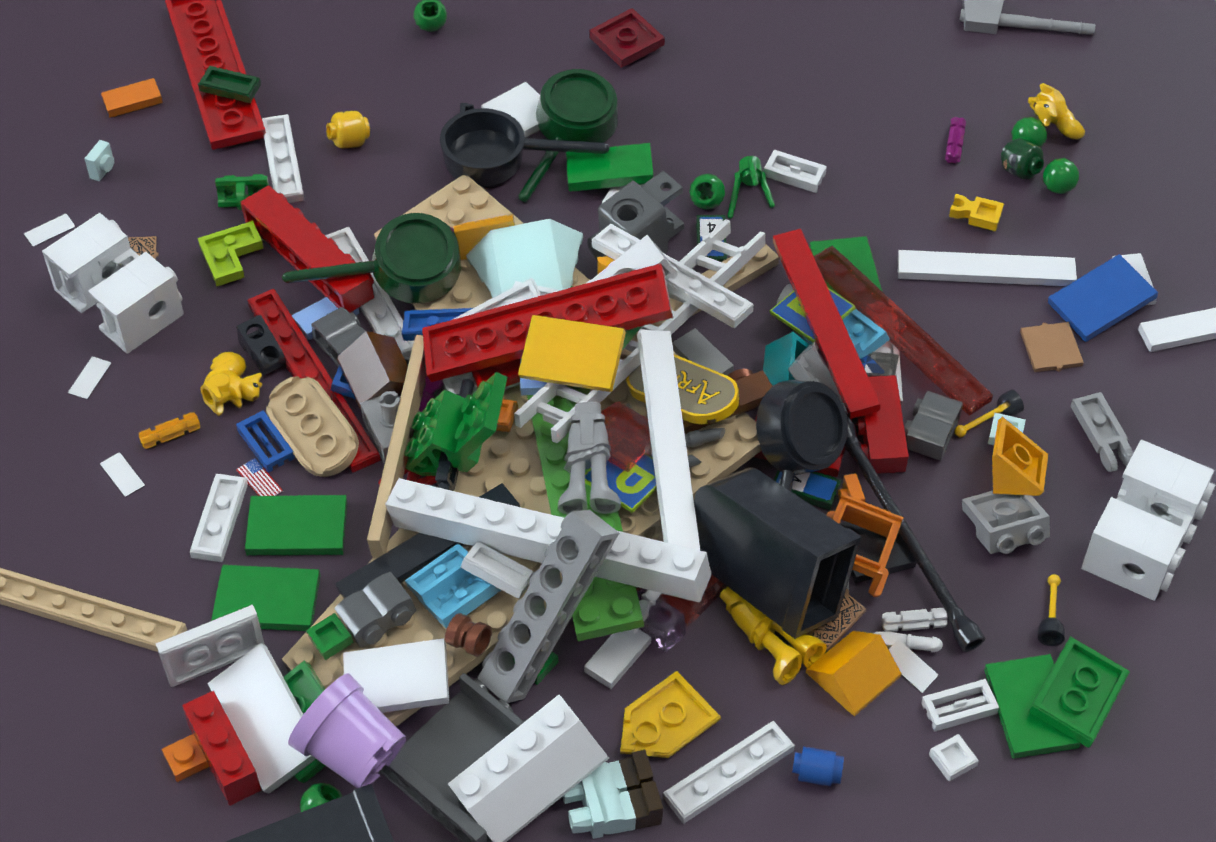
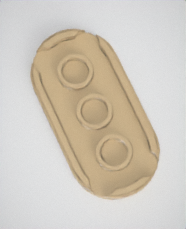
M299 376L290 377L279 383L269 396L270 402L266 406V414L294 451L293 454L300 464L309 473L320 477L332 476L346 469L357 454L358 436L322 386L313 378H299Z

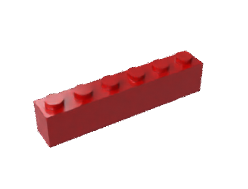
M269 185L240 201L245 222L253 221L259 235L296 270L356 263L350 254H345L339 249L332 238H327L322 234L316 223H310L299 208L291 206L281 192L277 193ZM370 273L309 281L337 308L343 307L349 313L375 298L372 286L374 280Z

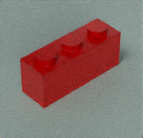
M897 376L868 377L880 402V411L856 417L857 435H863L864 444H860V447L877 474L906 472L909 456Z
M214 690L183 704L182 707L188 726L202 749L229 806L262 791L256 770Z

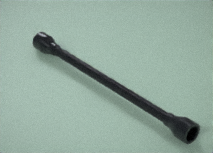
M845 411L848 422L845 449L850 452L883 508L886 511L903 517L860 447L855 425L847 411ZM903 518L898 531L899 535L948 613V619L952 624L955 640L963 652L976 649L983 644L986 638L978 625L958 607L905 518Z

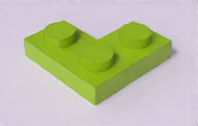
M253 221L197 238L216 286L245 278L238 256L263 249L262 239Z

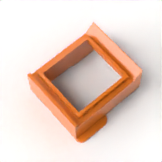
M842 493L836 510L828 512V517L839 524L841 520L887 537L878 562L856 554L852 568L854 571L873 578L868 593L873 597H879L889 574L885 567L904 517Z

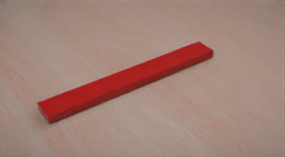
M801 228L774 235L773 244L850 419L880 411L878 397Z
M271 289L248 299V306L256 317L261 314L278 342L286 359L285 366L292 377L299 376V378L310 377L315 379L355 430L359 445L354 460L348 466L351 472L354 473L381 461L379 452L342 394L330 391L333 382L332 378L276 290Z

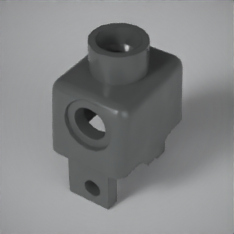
M662 171L642 186L635 181H631L598 207L599 231L587 240L588 248L594 258L597 260V257L606 256L592 247V239L610 224L639 240L648 235L664 254L668 252L669 239L685 227L684 222L664 206L681 195L683 187L666 172ZM669 188L671 190L663 191L662 189Z

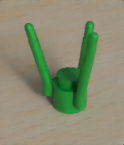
M755 156L742 158L739 162V171L734 173L735 182L727 215L729 219L733 217L741 182L748 186H757L760 182L769 206L771 208L775 206L766 181V174L762 171L760 159Z

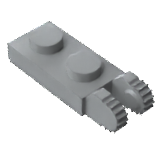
M1099 392L1073 399L1071 408L1097 454L1100 453L1101 462L1108 472L1118 469V462L1112 449L1116 448L1118 449L1119 458L1127 467L1134 453L1127 441L1128 437L1103 394Z

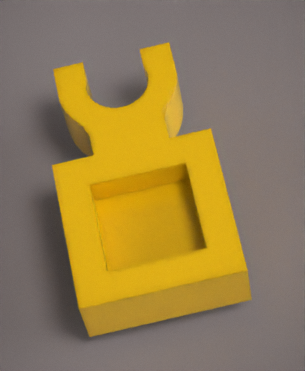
M955 194L949 217L956 219L968 218L969 225L996 231L1004 203L977 196L975 201H970L963 195Z

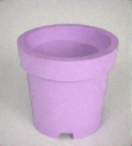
M346 673L329 685L306 710L294 727L289 737L288 745L304 756H313L354 787L360 788L373 784L380 776L378 772L385 765L389 766L396 758L406 742V736L363 694L364 688L352 675Z

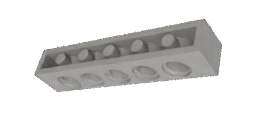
M590 509L572 511L563 519L559 535L546 549L544 554L546 558L540 568L530 577V586L524 597L515 604L512 618L499 632V641L494 650L486 656L482 663L483 669L477 679L507 703L525 699L620 534ZM576 543H577L578 548H579L578 554H577L576 549H575ZM560 572H561L562 578H563V579H562V582H561V580H560Z

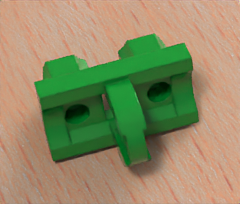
M253 174V176L249 177L227 175L224 178H216L218 207H237L238 210H242L240 201L268 186V176ZM246 186L248 187V195H245Z

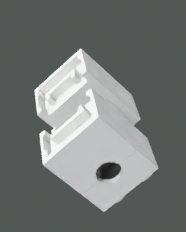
M98 213L42 250L54 290L80 313L96 304L101 310L104 320L99 325V329L127 354L184 315L181 305L183 298L177 289L176 282L178 279L174 271L170 267H163L147 252L139 256L130 248L128 237L121 231L119 225L114 220L109 221L101 213Z
M1141 439L1123 473L1122 478L1124 479L1117 499L1110 498L1092 534L1081 569L1155 601L1160 589L1167 592L1174 572L1181 563L1186 551L1181 548L1183 542L1190 544L1197 528V526L1192 524L1194 519L1201 521L1208 501L1215 488V484L1210 483L1214 470Z

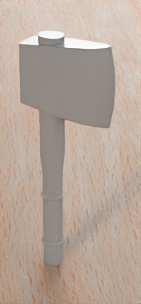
M962 0L963 9H961L960 22L964 23V31L996 34L998 26L1071 32L1079 33V35L1080 33L1090 35L1095 33V24L1082 23V21L1071 22L1052 20V18L1043 19L1001 13L1004 0Z

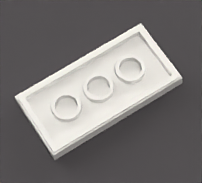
M260 643L208 682L211 691L214 690L250 758L264 792L270 794L316 759L311 755L304 756L288 745L289 737L303 716V713L267 646Z

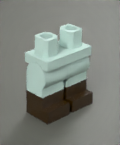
M645 749L632 752L630 758L610 763L604 762L562 796L565 804L580 800L583 802L584 807L568 811L572 833L591 831L592 837L595 839L603 837V834H615L662 825L663 805L655 780L653 781L654 776Z

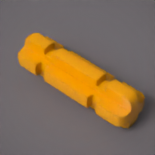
M195 412L183 415L181 420L177 417L156 425L152 431L150 428L140 431L139 439L144 449L156 446L158 441L164 443L185 435L184 431L188 430L190 433L198 430L200 422Z

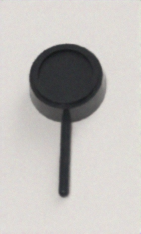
M489 108L471 109L455 115L444 125L440 134L441 149L449 173L456 179L462 175L469 176L481 187L498 185L515 175L522 163L523 150L606 154L610 150L609 145L602 142L525 139L524 130L514 117L503 111Z
M800 380L779 382L766 392L760 403L756 419L757 437L760 448L768 462L775 469L782 472L780 485L792 492L794 475H801L829 467L838 459L844 448L848 433L845 409L834 391L820 382Z

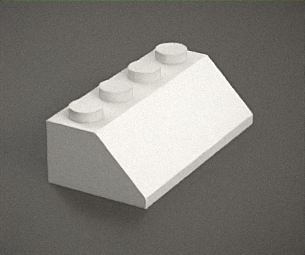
M558 695L450 781L448 785L476 822L487 831V835L493 842H507L606 762L609 757L563 698Z

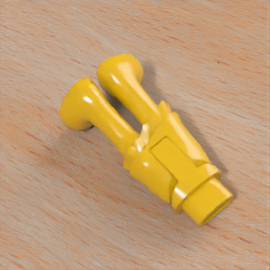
M729 587L721 592L720 598L727 604L726 610L747 635L750 643H755L759 651L766 647L776 659L773 676L779 684L785 685L792 681L799 673L801 664L808 668L825 654L827 646L821 639L806 634L794 639L784 632L781 626ZM777 631V632H778L780 635H782L794 648H792V647L788 646L787 644H785L779 637H777V636L774 634V632Z

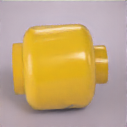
M358 111L337 112L332 116L331 122L327 123L326 133L328 139L333 140L338 148L360 147L370 136V126L368 119L363 117Z

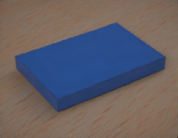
M1118 254L1049 296L1048 304L1066 322H1069L1070 327L1087 342L1157 299L1158 292Z

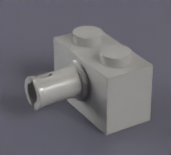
M395 391L384 392L381 396L360 403L363 423L384 465L400 398Z

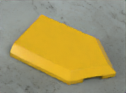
M676 671L625 708L620 754L632 755V752L645 749L647 756L669 758L721 720V716Z

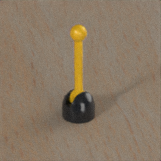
M1011 389L999 397L997 408L964 426H956L954 430L955 435L964 437L968 430L994 417L995 413L1015 416L1024 411L1023 401L1019 394Z
M1052 574L1047 580L1050 585L1049 617L1042 620L1038 627V640L1047 646H1058L1065 640L1064 625L1056 618L1057 586L1060 585L1061 579L1058 575Z

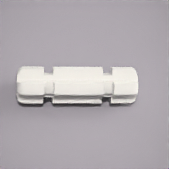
M933 608L931 612H927V609L900 611V615H896V612L882 614V627L885 632H897L898 628H902V631L929 629V625H933V628H943L947 626L948 621L944 608Z

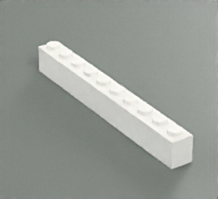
M400 478L397 480L385 504L395 527L474 546L478 541L499 553L543 563L546 558L544 555L545 551L561 531L560 526L564 519L563 517ZM617 531L620 534L595 577L696 602L701 601L711 577L707 552ZM576 543L575 549H576V552H577V554H578L579 548H578V545H577V543Z

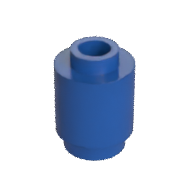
M803 746L802 753L795 752L792 773L799 774L798 781L825 786H831L832 783L840 784L844 756L836 755L835 751Z

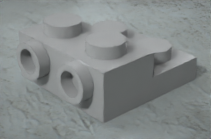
M993 491L962 499V510L975 524L976 537L990 554L996 552L1007 554L1012 552L1017 546L1024 544L1039 545L1046 538L1050 537V516L1032 495L993 494Z

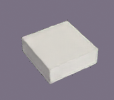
M959 734L931 748L929 756L948 781L977 767L979 762Z

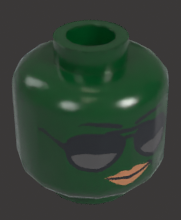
M1018 138L1007 143L1001 152L1002 166L1005 171L1020 179H1030L1043 169V150L1026 139Z

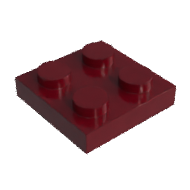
M633 8L589 30V38L621 68L665 45V37Z

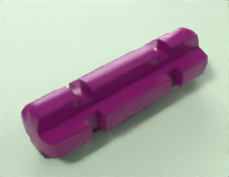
M963 117L951 119L945 160L948 163L953 162L957 164L961 159L966 120Z

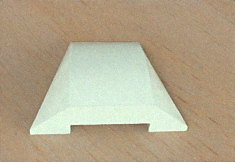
M552 219L493 229L482 238L466 257L477 271L480 280L489 289L492 298L511 289L515 281L523 283L530 278L535 280L537 286L564 290L570 288L573 284V272L575 264L578 262V251L583 241V233Z

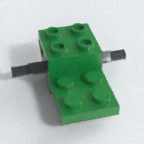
M495 372L487 381H482L477 391L473 394L474 381L463 379L459 394L444 390L435 399L431 398L426 408L422 412L418 411L412 421L411 428L414 429V434L405 449V456H408L405 469L421 476H436L435 481L438 484V488L454 491L459 471L468 472L478 463L482 444L496 432L508 377Z

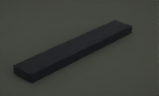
M503 483L479 496V498L520 507L519 502ZM418 533L335 583L341 596L345 599L349 595L363 590L371 581L388 572H392L401 584L456 544L461 546L465 544Z

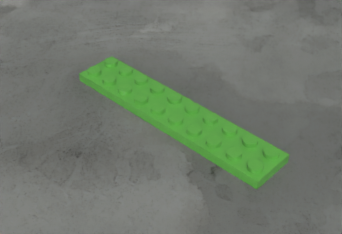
M566 385V387L586 395L591 391L587 388ZM527 395L528 400L534 395ZM556 395L547 404L569 412L577 403ZM537 412L532 417L551 515L565 518L567 514H563L558 510V500L568 489L570 482V473L564 469L567 463L564 459L568 448L569 433L558 443L552 442L551 428L554 425L544 421L543 414ZM585 483L587 510L590 509L615 530L623 532L618 511L603 514L595 512L591 508V487ZM594 577L572 615L578 641L645 627L636 587L599 577Z

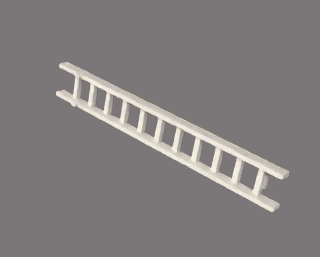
M725 219L710 234H705L702 237V241L679 262L691 269L699 265L716 271L717 273L710 280L723 286L765 246V233L760 231L745 246L738 248L721 242L731 233L730 221ZM712 250H716L733 258L725 264L705 256ZM668 291L669 298L684 304L676 311L672 310L673 318L667 319L659 327L648 324L642 326L641 329L671 331L672 335L699 308ZM631 340L624 348L632 353L624 360L620 359L613 390L641 364L638 342ZM548 382L514 413L515 425L521 428L537 412L543 414V420L554 425L551 428L552 442L558 443L570 431L571 417L575 415V407L569 412H565L547 404L552 398L558 395L575 403H600L611 392L593 389L586 395L566 387V385Z

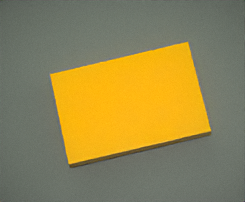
M532 315L518 375L523 379L612 392L626 331L624 328Z

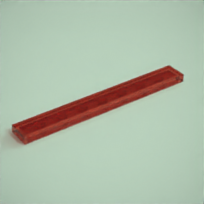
M833 245L814 256L824 280L844 299L855 305V309L885 330L890 338L889 341L949 398L963 402L962 410L967 415H972L992 402L993 394Z

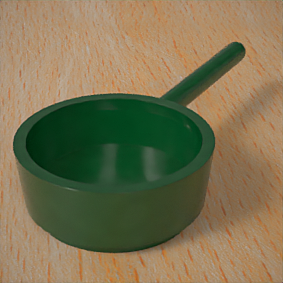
M570 69L559 72L549 78L542 87L536 108L538 127L549 140L604 143L614 134L618 125L616 92L604 77L595 72L585 69ZM546 151L519 194L520 201L527 202L531 198L559 152Z
M409 213L392 219L382 228L376 239L372 261L287 271L282 275V279L285 283H296L373 273L379 286L395 299L408 303H426L441 298L454 287L461 272V257L457 238L445 222L429 214Z

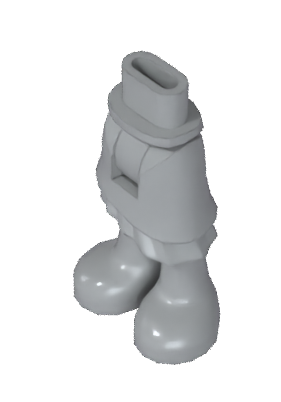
M598 402L575 404V415L571 417L568 448L564 459L567 462L564 469L570 473V482L568 489L558 500V510L563 514L568 515L572 511L587 510L585 469L591 468V508L595 512L609 514L618 511L621 507L618 494L609 488L607 482L606 461L611 457V447L604 424L605 416L601 414V404Z

